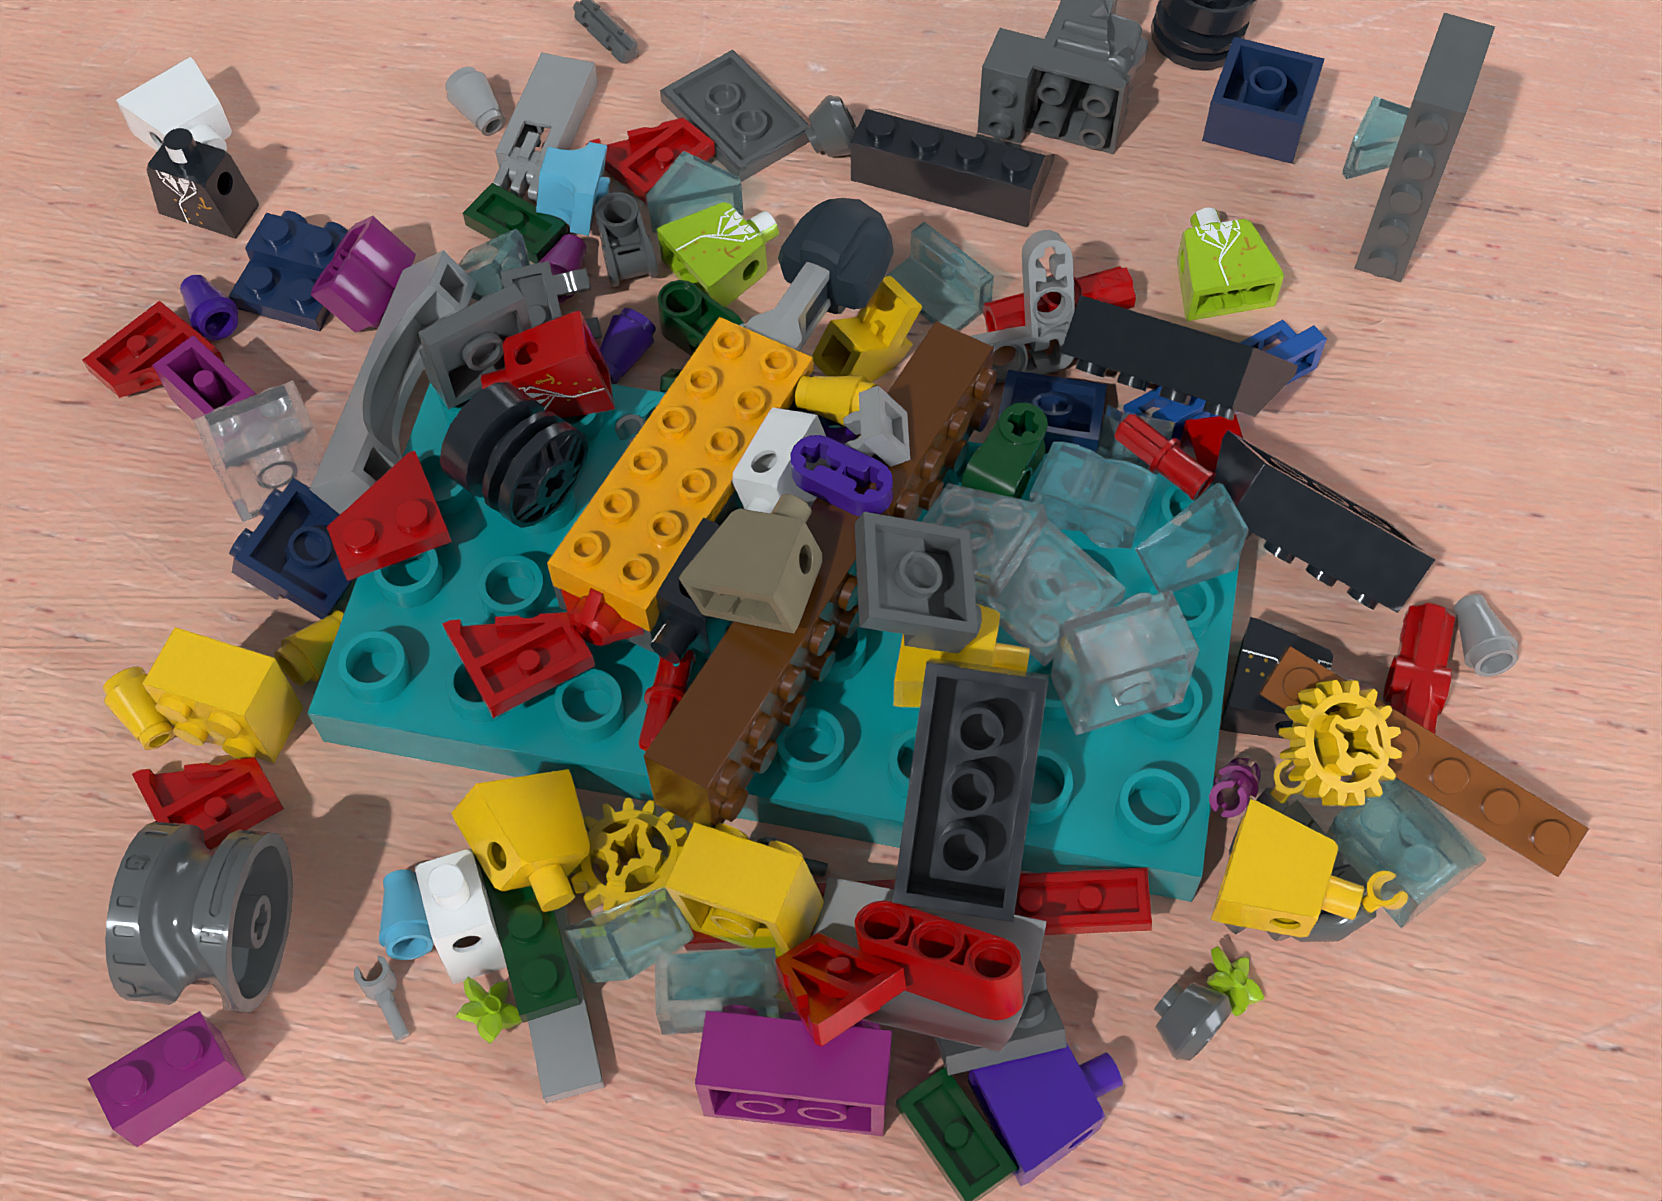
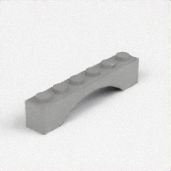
M444 250L402 271L311 484L310 490L339 514L345 511L403 458L399 443L401 420L411 392L425 368L419 352L423 346L418 332L432 325L438 319L448 317L468 307L477 282Z

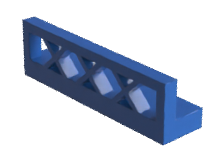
M1282 319L1240 343L1263 351V347L1279 339L1282 343L1267 350L1266 353L1298 365L1295 376L1287 383L1289 384L1317 368L1327 338L1315 325L1296 334ZM1158 386L1125 404L1122 411L1125 418L1129 414H1136L1167 439L1176 438L1181 441L1186 420L1217 416L1202 411L1205 400L1192 396L1189 406L1160 397L1159 394L1162 386ZM1152 407L1161 408L1152 413L1150 421L1143 414V412Z

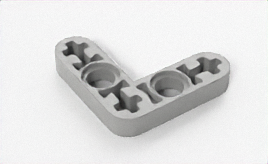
M1041 230L1032 234L1022 248L1025 326L971 335L973 338L994 346V351L1002 346L1016 348L1015 356L1008 364L1003 366L992 364V370L997 372L995 383L1006 381L1008 369L1042 375L1063 370L1074 359V357L1060 353L1075 311L1073 256L1071 249L1060 234L1052 230ZM1048 247H1052L1056 253L1049 257V270L1053 276H1046V270L1039 261V258L1044 257L1045 249ZM1045 293H1061V302L1056 309L1051 312H1040L1037 310V302ZM1057 339L1059 344L1054 346L1053 353L1046 355L1044 350L1049 348V341ZM1029 343L1032 348L1028 349V352L1031 356L1030 359H1028V354L1026 348L1024 347V344Z

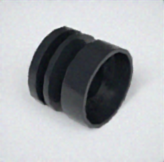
M1159 0L1151 24L1152 41L1159 52L1175 64L1199 70H1212L1224 66L1233 38H1245L1257 0Z
M498 382L480 390L461 408L450 424L442 443L440 464L446 476L479 498L484 497L486 505L501 513L504 518L514 525L524 528L534 526L543 521L566 500L576 486L585 467L588 443L586 435L553 412H545L543 405L510 382Z

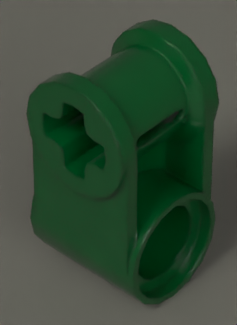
M671 281L659 291L658 308L662 335L690 356L696 351L719 317L745 327V323L735 312L720 305L689 281Z
M1015 403L1008 406L1001 413L984 443L972 455L962 478V489L1008 511H1013L1021 501L1030 479L1045 455L1043 439L1046 435L1048 424L1044 412L1037 406L1029 403Z

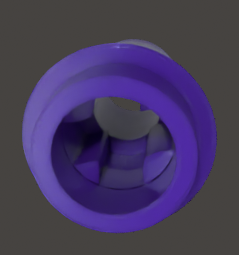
M191 275L183 280L180 285V292L192 328L209 340H222L230 336L238 325V308L236 304L202 275Z
M623 308L619 315L612 316L600 347V351L609 367L611 384H617L619 379L654 343L652 336L656 331L655 325L643 314L630 308Z

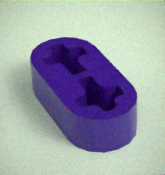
M822 435L807 436L800 439L793 446L790 453L792 479L796 486L803 491L859 517L863 512L882 514L890 506L893 489L892 474L888 467L880 461ZM819 458L826 460V466L818 465L813 471L807 469L806 462L815 464ZM869 482L876 483V490L868 489L864 495L857 493V486L865 487Z

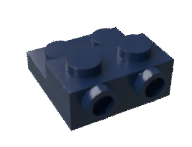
M289 210L284 211L281 216L266 213L245 247L250 261L230 292L229 299L236 304L238 310L320 332L331 312L310 294L317 279L333 259L337 247L348 230L335 222H327L324 227L308 224L306 219L300 214Z
M1008 369L997 421L1001 413L1008 406L1015 403L1033 404L1040 408L1047 417V432L1043 439L1045 454L1095 461L1107 384Z
M293 477L283 492L275 488L269 494L259 511V515L264 518L254 532L245 528L234 542L229 552V555L234 557L231 573L272 598L278 600L282 595L316 617L323 619L331 614L354 579L347 581L327 530V526L340 514L314 494L310 487Z

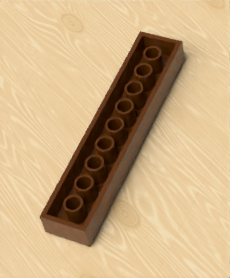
M937 321L928 331L887 392L907 412L910 460L890 467L877 454L872 456V458L888 467L893 481L890 506L880 515L917 521L923 510L928 512L933 510L943 490L944 483L942 480L949 469L956 472L960 468L968 452L969 442L967 441L974 430L978 432L984 430L992 415L994 404L989 402V395L997 378V372L992 370L994 346ZM869 482L865 487L857 486V493L864 495L868 489L876 490V483ZM816 498L810 507L811 515L806 524L822 552L823 562L798 628L793 634L733 621L643 755L656 805L692 824L695 822L710 828H715L716 824L719 823L723 824L725 820L732 822L737 818L748 796L747 785L756 772L763 774L769 768L778 749L777 738L785 726L792 728L799 721L807 704V697L805 695L815 680L822 682L827 677L835 661L836 652L834 649L843 636L850 638L859 626L855 522L859 516L846 512L819 498Z

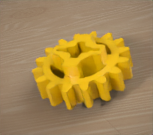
M1356 680L1316 683V688L1301 690L1298 693L1301 705L1286 707L1285 713L1293 720L1292 727L1280 728L1278 734L1290 740V748L1283 750L1279 755L1280 759L1293 760L1296 767L1291 770L1288 778L1290 782L1306 781L1303 796L1306 798L1321 797L1323 806H1360L1365 804V798L1380 797L1383 794L1378 781L1395 779L1396 774L1388 766L1389 759L1401 758L1402 752L1397 748L1391 747L1390 739L1401 734L1399 727L1387 726L1385 720L1391 714L1392 708L1390 705L1380 707L1374 705L1378 693L1375 689L1360 690L1359 682ZM1331 706H1341L1337 712H1330L1329 715L1325 713ZM1352 772L1356 773L1345 782L1339 781L1341 776L1351 775Z
M625 798L623 811L615 812L608 803L602 805L603 819L597 821L590 816H586L583 819L588 832L590 852L572 871L577 873L571 878L576 894L586 892L583 898L586 907L590 911L603 903V911L606 920L613 921L619 910L626 911L630 924L636 923L638 910L647 909L653 918L659 917L657 905L659 901L663 899L672 905L676 904L666 890L665 885L688 837L685 827L674 829L676 825L675 816L669 811L663 813L658 818L654 801L648 800L642 811L635 810L631 798ZM655 835L668 849V857L663 856L662 850L653 848V838ZM639 851L641 859L633 858V856L637 855ZM621 861L628 862L627 866L624 865L622 868ZM594 863L599 864L600 870L607 872L606 878L608 882L606 886L595 876L593 870Z

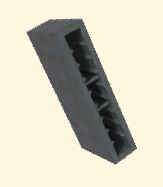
M1443 13L1354 269L1401 283L1465 118L1495 26Z

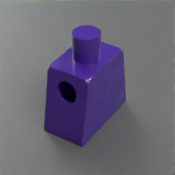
M1067 1044L1066 1048L970 1070L968 1084L995 1137L1018 1169L1015 1177L1021 1187L1031 1182L1100 1130L1105 1115L1097 1098L1123 1086V1080L1116 1063L1107 1052L1079 1065Z

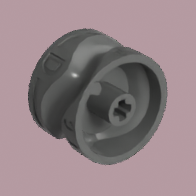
M154 821L144 826L131 841L121 860L109 901L105 937L106 961L110 980L118 995L127 1001L171 1005L177 1001L185 987L197 980L212 984L222 997L223 1009L227 1011L247 1013L258 1008L273 986L281 965L289 933L293 879L291 860L283 838L277 833L239 829L231 832L222 841L218 849L212 851L205 845L204 831L196 825Z

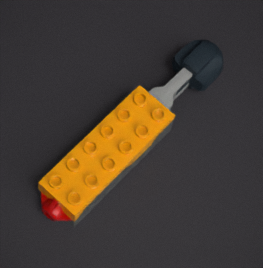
M828 199L817 204L799 220L779 252L778 260L784 279L791 285L777 306L770 311L751 317L745 327L721 317L717 319L547 562L559 607L567 611L571 628L578 631L585 641L597 646H603L614 641L626 639L655 653L650 643L662 628L656 600L658 589L703 517L721 526L731 512L744 509L732 482L733 471L772 407L807 413L806 409L796 406L795 393L802 376H814V362L812 356L802 353L800 350L826 312L842 314L845 308L855 310L866 307L883 281L894 253L892 236L882 214L860 199Z

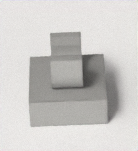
M879 385L860 392V411L847 415L844 418V425L855 435L861 434V436L856 440L845 443V445L870 457L877 454L890 467L910 460L907 412Z

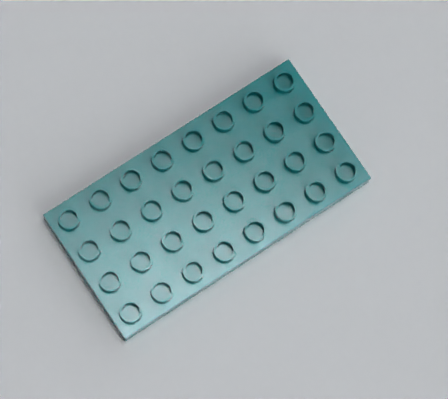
M429 383L402 457L409 452H416L452 542L357 578L307 713L324 742L513 777L569 769L575 788L643 801H654L643 756L646 751L640 749L638 740L648 706L644 701V695L646 690L653 686L660 656L657 653H653L626 639L614 641L603 646H597L584 640L593 655L594 667L493 718L446 635L442 624L449 620L460 619L463 626L495 624V617L518 615L522 618H534L539 614L567 612L559 607L547 562L626 451L628 441L637 435V433H634L626 440H619L615 432L616 423L622 417L631 414L638 415L643 420H646L661 401L665 392L611 384L615 404L614 410L561 418L586 435L588 454L585 467L569 496L549 517L534 526L520 528L504 518L501 513L486 505L484 497L479 498L444 474L440 464L442 443L450 424L470 399L448 409L432 384ZM833 425V426H829V427H831V428H838V427H842V426ZM967 441L969 442V448L962 465L956 472L949 469L942 480L944 486L937 504L930 512L923 510L917 521L970 530L972 554L976 556L978 564L974 581L976 604L995 609L1000 613L997 643L1030 648L1027 672L1049 675L1021 871L1041 873L1147 868L1149 893L1151 895L1192 902L1203 874L1211 806L1209 794L1213 788L1242 538L1229 531L1220 523L1224 515L1210 502L1213 483L1197 501H1193L1189 498V495L1160 473L1152 475L1149 470L1051 454L1044 455L1043 461L1030 479L1021 501L1013 511H1008L962 489L961 483L965 469L974 452L982 445V443ZM859 625L850 638L844 636L841 638L834 649L836 657L829 674L822 682L815 680L806 693L807 704L799 721L792 728L785 726L777 738L778 749L771 765L763 774L756 772L747 785L748 796L737 818L900 848L920 707L893 706L894 679L903 634L861 628ZM693 647L689 649L696 654V663L692 669L688 688L711 656V654H705Z

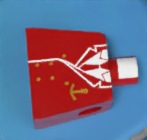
M580 310L506 338L502 344L505 369L481 375L482 389L494 383L510 382L543 405L545 412L551 411L560 418L615 409L609 367Z

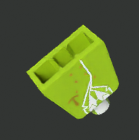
M721 202L657 228L661 259L679 280L695 284L709 297L723 307H726L766 274L767 257L765 243L777 237L779 229L774 218L767 211H762L745 221L730 203Z
M1210 207L1195 212L1190 218L1192 228H1188L1182 233L1177 256L1186 320L1193 321L1275 306L1284 274L1252 222L1246 219L1221 222L1217 210Z

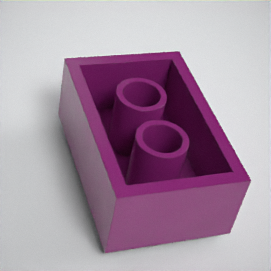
M741 1005L723 1006L722 1012L706 1010L695 1078V1087L703 1115L883 1137L891 1066L892 1031L881 1030V1026L878 1023L860 1020L821 1047L814 1043L797 1012H786L781 1019L758 1016L757 1010Z

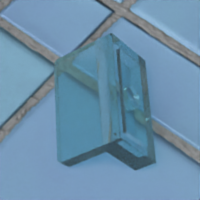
M925 221L911 231L910 257L886 275L892 276L923 306L919 313L932 324L937 321L957 331L964 329L983 313L984 303L992 301L994 275Z

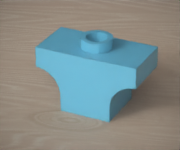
M589 142L585 147L577 150L547 147L540 170L536 212L559 217L569 225L571 233L589 236L596 205L609 192L610 178L604 177L607 145Z

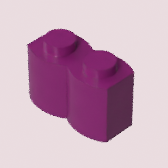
M372 215L355 223L337 247L333 259L314 284L310 295L354 332L370 326L377 328L381 323L402 271L412 266L416 254Z

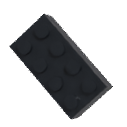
M932 657L926 662L892 903L1013 922L1049 675Z

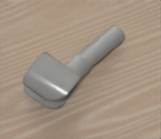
M377 956L383 970L376 980L366 981L358 966L354 970V978L366 997L377 1002L379 1008L382 1009L395 1041H400L408 1037L409 1032L396 1006V1000L393 995L397 979L385 958Z

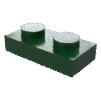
M491 183L462 213L466 226L535 264L564 235L568 234L564 221L553 215L536 212V206L494 183Z
M945 1067L896 1100L895 1107L960 1201H979L1017 1173V1166L953 1076L947 1074Z

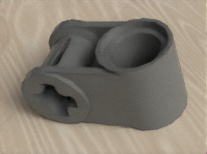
M612 192L604 195L596 205V217L603 257L611 286L616 287L619 286L621 280L647 274L651 278L659 277L652 242L649 234H646L636 200L623 192Z

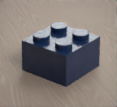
M1234 37L1210 103L1202 141L1292 164L1325 59Z

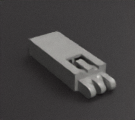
M541 52L495 151L499 170L495 176L494 184L505 190H508L511 184L510 193L521 199L524 197L529 186L528 199L529 201L537 202L540 170L547 147L563 150L570 149L596 90L598 80L594 62ZM544 128L551 129L541 152L534 151L535 147H540L541 145L539 133H543Z

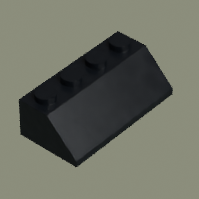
M866 109L850 142L851 181L1023 227H1028L1055 158V154L884 109Z
M1080 295L1060 352L1079 359L1075 369L1102 378L1105 377L1107 369L1119 372L1118 383L1145 392L1150 382L1162 386L1159 394L1160 397L1189 406L1193 396L1206 401L1202 411L1229 420H1233L1236 411L1255 417L1295 376L1298 365L1257 348Z
M1227 430L1222 438L1210 502L1224 515L1220 523L1225 528L1245 540H1249L1252 534L1266 540L1263 547L1274 556L1289 564L1292 563L1295 557L1308 563L1305 570L1330 587H1333L1337 580L1350 587L1347 593L1372 610L1380 603L1396 613L1400 611L1435 561L1432 556L1392 523L1231 431Z

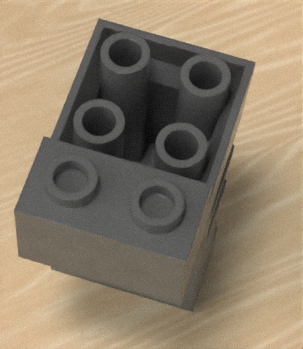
M1061 0L1045 39L999 28L982 66L977 133L1021 144L1027 131L1047 138H1054L1089 149L1114 154L1127 114L1126 107L1129 101L1128 97L1133 88L1134 76L1146 60L1149 42L1141 37L1142 28L1140 24L1115 14L1117 0Z

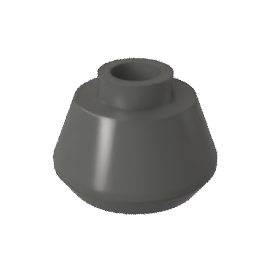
M828 95L809 115L811 125L804 128L806 135L816 153L824 150L828 157L851 155L850 142L857 126L841 97Z
M1176 982L1154 1008V1011L1162 1017L1157 1023L1156 1028L1171 1055L1176 1060L1191 1061L1213 1038L1231 1014L1232 1007L1229 996L1195 982H1192L1186 989Z

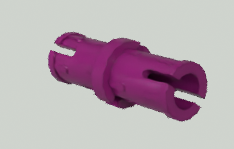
M1248 757L1232 759L1218 771L1222 777L1220 778L1217 775L1214 777L1213 788L1209 794V803L1215 812L1220 806L1224 808L1221 814L1223 817L1233 818L1240 815L1247 807L1250 799H1252L1250 795L1256 798L1259 792L1261 770L1256 762H1254L1252 767L1247 765L1250 759ZM1235 784L1239 785L1237 789L1233 788Z

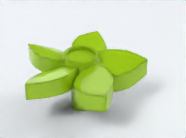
M1219 946L1211 949L1212 959L1218 972L1207 978V984L1212 989L1229 996L1232 1013L1236 1017L1244 1013L1248 1005L1265 999L1259 986L1247 977L1249 958L1241 957L1230 963Z
M469 976L463 981L465 994L470 1002L464 1004L455 1017L477 1025L479 1035L489 1044L493 1042L502 1029L513 1028L522 1023L518 1009L505 1002L508 996V981L497 982L488 992Z

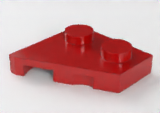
M682 117L662 122L657 127H642L627 131V140L607 144L604 170L647 205L715 155V144L713 140ZM600 138L589 141L602 144Z
M160 300L82 359L88 371L119 398L162 385L153 364L192 336H195L223 363L225 362L219 349Z
M415 451L407 453L327 526L347 581L452 542Z
M567 612L539 614L534 618H522L518 615L495 617V624L463 626L460 619L449 620L442 624L446 635L493 718L595 666L593 655L577 628L575 630L571 628Z
M255 757L228 760L220 765L208 763L184 765V771L154 774L151 769H141L132 773L156 821L198 826L204 831L205 845L210 850L219 846L231 832L239 829L248 830L284 809Z
M816 933L775 959L780 985L812 1040L821 1047L869 1014L878 1011L884 1004L906 990L904 968L820 933Z

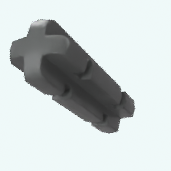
M594 0L575 2L573 6L575 19L587 28V31L608 51H612L611 54L620 63L627 64L631 59H635L638 56L637 42L628 33L624 32L625 30L605 10L600 9V6Z

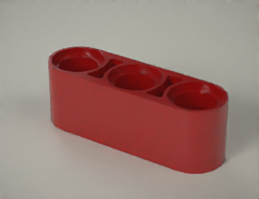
M892 901L872 902L864 906L857 913L854 923L859 950L904 968L905 991L994 1021L1008 1019L1022 1008L1024 1002L1022 962L1020 951L1013 942L902 904L892 903Z

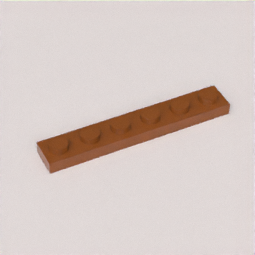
M1287 646L1257 694L1285 710L1287 706L1302 704L1298 695L1301 690L1316 688V683L1331 680L1342 682L1347 680L1293 647ZM1376 699L1374 704L1376 707L1388 706ZM1331 706L1325 713L1329 715L1330 712H1337L1341 706ZM1392 708L1391 714L1385 721L1388 727L1400 728L1401 734L1390 740L1391 747L1397 748L1402 752L1401 758L1389 759L1388 766L1396 774L1395 778L1545 871L1559 877L1589 828Z

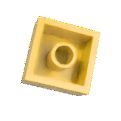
M174 627L142 683L157 703L155 709L168 718L174 727L173 733L177 737L196 746H203L205 741L222 746L226 753L237 759L256 757L275 763L304 708L275 658Z
M694 822L665 885L666 890L693 930L774 958H778L810 938L824 905V900L799 850L779 841H770L768 846L751 841L739 829L721 823L716 824L715 828H710Z

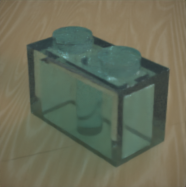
M775 947L655 955L656 1016L662 1035L703 1032L706 1010L722 1012V1007L726 1005L746 1006L757 1010L758 1016L780 1018L779 1000L771 999V997L779 992L775 965Z

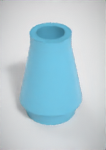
M411 870L393 871L383 879L384 895L379 943L386 948L387 955L393 959H416L424 956L433 948V940L417 876Z

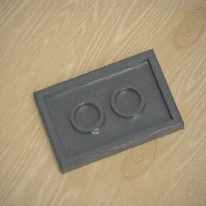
M733 49L660 90L661 102L677 118L684 117L714 141V157L740 183L810 142L804 129L810 125Z

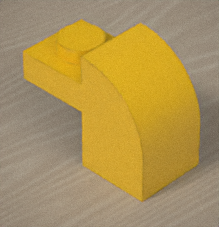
M885 276L866 307L861 308L857 317L830 320L812 354L814 364L826 376H866L870 383L874 382L892 370L912 347L913 344L906 338V335L923 306L892 276Z

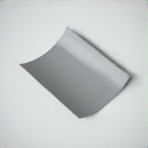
M828 876L823 897L824 905L812 936L820 933L859 949L854 923L857 913L864 906L872 902L892 901L894 890ZM905 905L1013 942L1020 951L1024 987L1022 1008L1008 1019L994 1021L903 991L884 1004L878 1011L869 1014L862 1020L1000 1052L1016 1029L1026 1005L1040 957L1046 921L1014 915L1013 922ZM783 988L775 996L771 997V999L791 1003Z

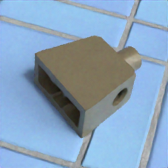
M783 494L771 513L738 509L731 512L679 577V580L702 615L795 633L823 562L822 552L806 524L811 515V508L804 500L795 495Z

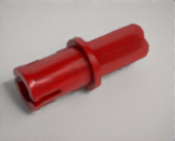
M1129 414L1118 425L1114 435L1115 439L1150 466L1149 472L1152 475L1160 473L1189 495V498L1193 501H1197L1213 483L1216 474L1213 471H1209L1179 448L1181 442L1178 439H1167L1136 414Z
M688 649L678 666H674L673 663L660 657L653 686L648 688L644 695V701L648 706L638 740L640 749L647 751L686 693L692 669L696 663V654L692 650Z

